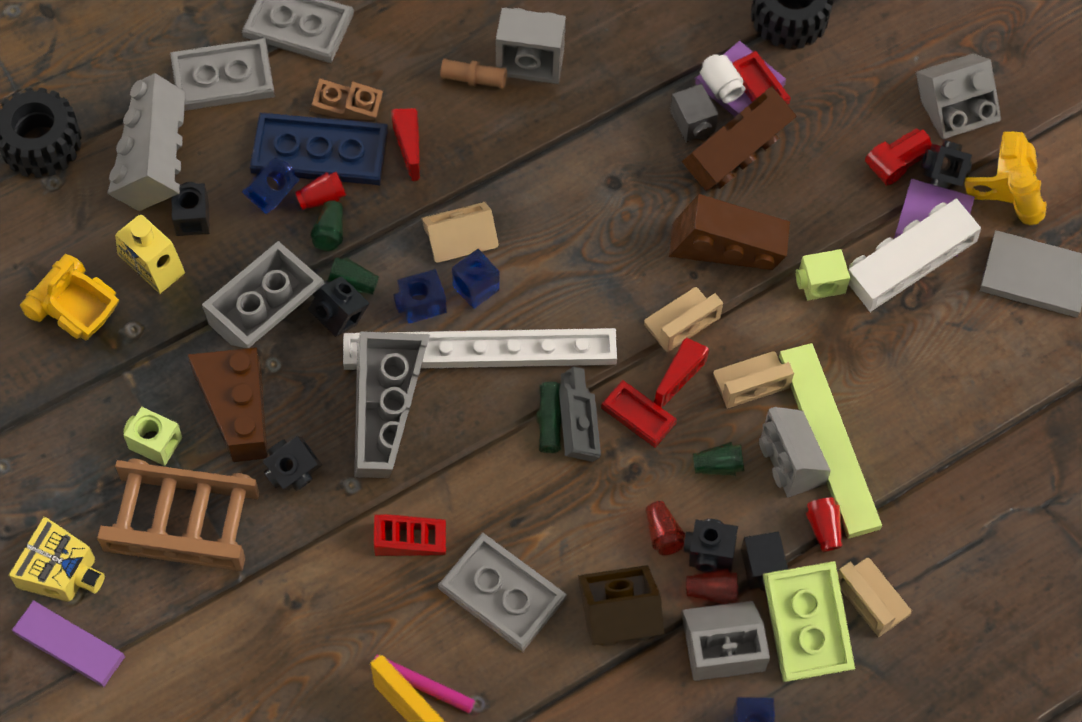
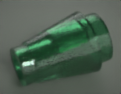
M327 201L324 203L310 232L312 243L316 248L323 251H333L342 243L343 206L339 202Z
M336 257L328 277V282L342 276L358 292L373 295L380 276L375 275L347 257L344 260Z
M731 441L700 451L699 453H693L695 474L736 476V472H744L741 444L732 445Z

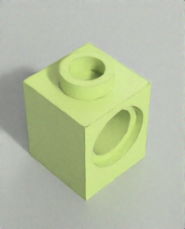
M842 249L802 256L800 268L796 270V282L799 289H804L807 301L846 294L850 275Z
M142 406L136 416H131L124 427V438L130 450L164 466L182 439L178 423ZM147 432H158L157 435L153 438H143V436Z

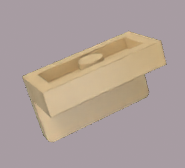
M485 202L422 218L424 230L429 236L433 257L437 263L494 249L499 246L492 210Z
M694 287L644 320V325L668 353L680 345L686 337L691 338L720 319L723 302L716 293L706 298L697 287Z
M769 352L714 370L713 378L727 409L789 389L794 376L790 363L781 364L776 352Z
M870 558L864 559L855 566L849 562L839 569L838 579L841 591L878 637L910 616L912 611Z

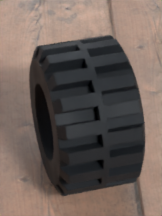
M753 0L751 21L754 22L756 32L762 31L761 38L765 41L768 39L772 40V45L778 47L779 44L785 45L784 49H791L793 45H796L798 49L804 48L806 42L812 45L816 42L817 37L821 38L823 36L825 28L828 26L834 0ZM794 2L804 8L793 10L782 6L780 3Z
M28 88L25 89V93L19 94L18 91L13 93L11 100L5 99L1 103L2 109H0V153L5 163L9 164L10 169L14 172L20 170L21 175L26 177L33 173L35 178H42L44 173H48L49 176L55 175V170L60 168L63 171L68 167V161L74 162L77 157L75 151H80V139L82 137L73 108L65 97L60 98L59 93L54 90L48 93L46 88H39L38 91ZM38 127L51 128L48 133L39 138H23L32 129Z

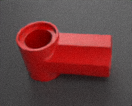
M916 128L891 144L883 142L877 145L868 153L865 162L886 186L891 185L899 180L910 166L922 160L927 149H931L930 136L924 130Z

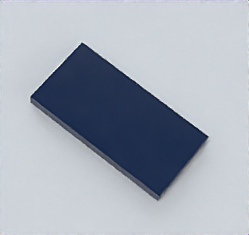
M259 113L250 172L251 174L317 179L327 171L329 174L337 171L341 182L380 185L388 124Z

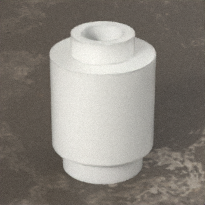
M715 54L703 62L700 75L717 99H721L724 103H730L743 94L745 91L743 79L726 55Z

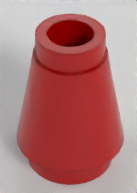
M327 171L301 188V190L295 192L302 210L340 202V198L347 196L337 171L331 174Z
M822 498L807 503L808 512L805 514L821 546L822 552L842 548L840 505H836L835 498Z

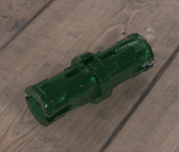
M543 382L542 385H539L540 411L536 413V420L539 423L540 429L539 451L543 453H557L558 450H561L560 428L562 417L559 397L560 384L557 382Z

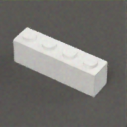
M957 198L948 204L945 202L940 203L929 213V217L921 222L919 220L911 222L904 228L903 234L895 239H892V237L885 239L876 247L874 253L868 257L861 255L849 265L850 281L848 285L870 312L977 242L981 227Z

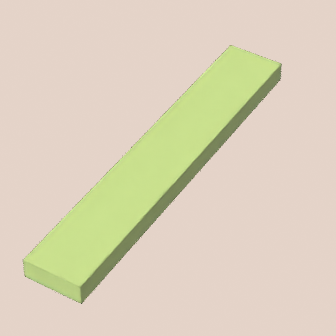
M810 343L780 351L779 358L781 363L789 362L794 372L790 387L798 409L804 412L831 470L827 486L831 496L835 498L836 505H840L841 523L847 539L881 530V520L813 344Z

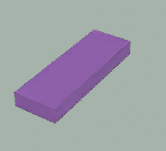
M36 601L31 603L12 629L15 635L103 687L125 658L124 654Z

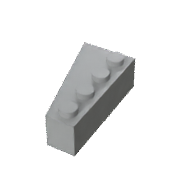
M155 73L142 80H138L131 88L130 96L132 98L129 110L123 119L125 126L122 138L116 147L118 154L115 166L109 175L111 182L108 194L138 211L179 194L180 184L175 182V174L177 175L181 172V161L176 159V151L182 147L183 136L178 134V128L184 122L185 91Z
M360 331L357 342L354 477H390L430 334Z

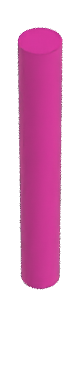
M387 659L412 687L469 714L472 711L476 700Z

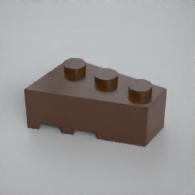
M771 86L681 162L705 191H708L715 184L720 189L735 177L731 173L733 169L738 165L742 170L757 158L754 152L760 147L765 151L780 138L776 134L797 116Z
M698 194L673 222L669 257L773 270L787 257L790 221Z
M257 347L188 354L194 377L204 395V399L213 415L232 461L266 459L268 453L262 374Z

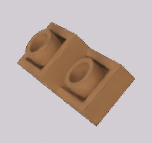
M319 78L310 111L342 119L375 121L383 91L356 82H352L349 88Z

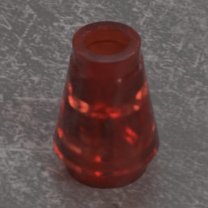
M656 501L649 504L645 511L647 513L652 547L663 556L679 552L684 547L685 532L666 507L665 502Z
M729 569L687 575V597L729 604V601H737L738 573L729 572Z

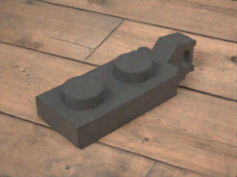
M573 366L561 374L559 389L565 456L594 462L601 456L595 394L590 393L589 389H586L584 369Z

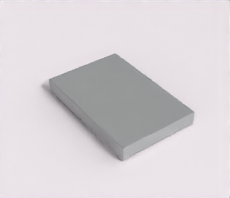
M256 0L242 29V34L244 38L251 40L265 38L268 45L332 63L354 11L353 7L329 0Z
M265 38L170 52L175 86L185 91L184 111L275 97Z
M995 230L979 291L1077 318L1082 306V253Z
M483 532L438 584L440 591L521 652L527 648L567 598L566 593Z

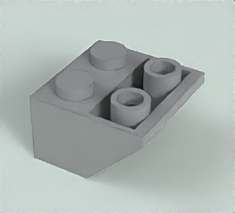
M973 53L916 72L921 102L942 139L1001 121L991 59Z
M780 407L768 409L762 435L759 438V445L763 455L771 459L774 466L772 473L779 488L783 487L787 497H791L826 485L831 470L802 410Z
M753 601L682 610L693 681L765 672L770 656L764 625Z

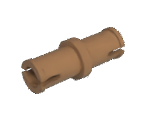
M444 58L440 76L444 80L468 82V85L473 87L481 84L504 89L507 80V68L480 65L479 61L465 63Z

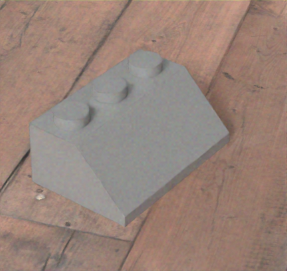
M277 241L206 300L202 306L209 325L233 346L250 348L325 283L320 276Z

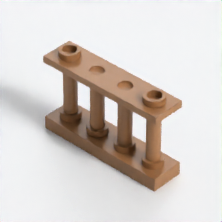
M129 459L128 462L117 460L115 467L119 477L127 482L116 524H113L112 527L100 526L97 539L104 552L243 571L245 563L242 545H238L235 540L244 499L259 498L260 493L256 479H252L250 476L242 473H234L232 476L149 465L146 461L140 459ZM141 483L161 486L152 527L147 532L133 530L130 527ZM175 488L196 491L187 532L182 537L168 535L165 532ZM210 493L230 495L222 537L217 542L203 540L200 537Z

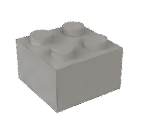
M502 7L496 36V67L507 68V77L559 84L564 56L566 16L557 15L552 12L540 13L525 11L521 8L510 9Z

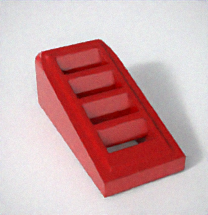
M416 108L391 110L392 126L409 176L412 181H419L418 111Z
M687 337L683 339L656 390L654 403L663 408L707 362L708 347Z
M374 514L375 556L446 555V520ZM435 529V544H428V530ZM385 530H392V541L385 540ZM400 530H407V542H400ZM414 530H421V543H414Z

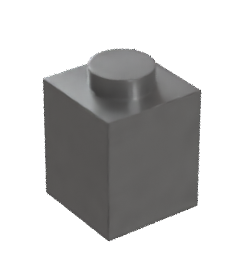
M702 84L672 94L670 112L686 142L695 138H706L712 132H715L718 113Z

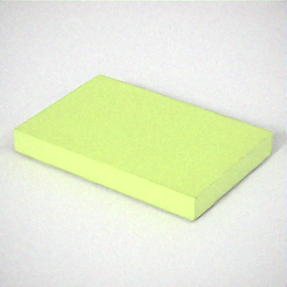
M835 561L764 573L763 578L782 681L787 682L855 669Z

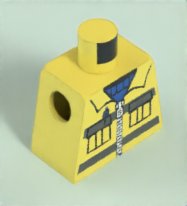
M143 215L135 217L115 235L118 255L159 294L185 274L173 243ZM158 260L160 265H162L161 267H157Z
M46 517L42 519L9 574L15 586L21 590L67 602L74 598L79 587L97 593L105 578L104 573L91 568L95 561L91 549Z

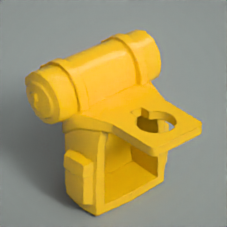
M1003 132L996 176L966 177L964 186L967 195L974 196V200H999L1014 203L1015 212L1024 224L1034 225L1045 218L1047 204L1043 201L1040 194L1041 180H1038L1036 176L1038 166L1036 150L1028 142L1023 132ZM984 185L992 190L981 192L974 189V187Z
M64 254L59 261L52 265V269L42 281L26 294V298L22 301L20 307L29 319L41 322L49 315L57 319L58 326L76 339L82 338L86 341L106 322L118 305L119 299L115 296L116 292L97 277L91 279L84 274L86 270L81 261L71 255Z

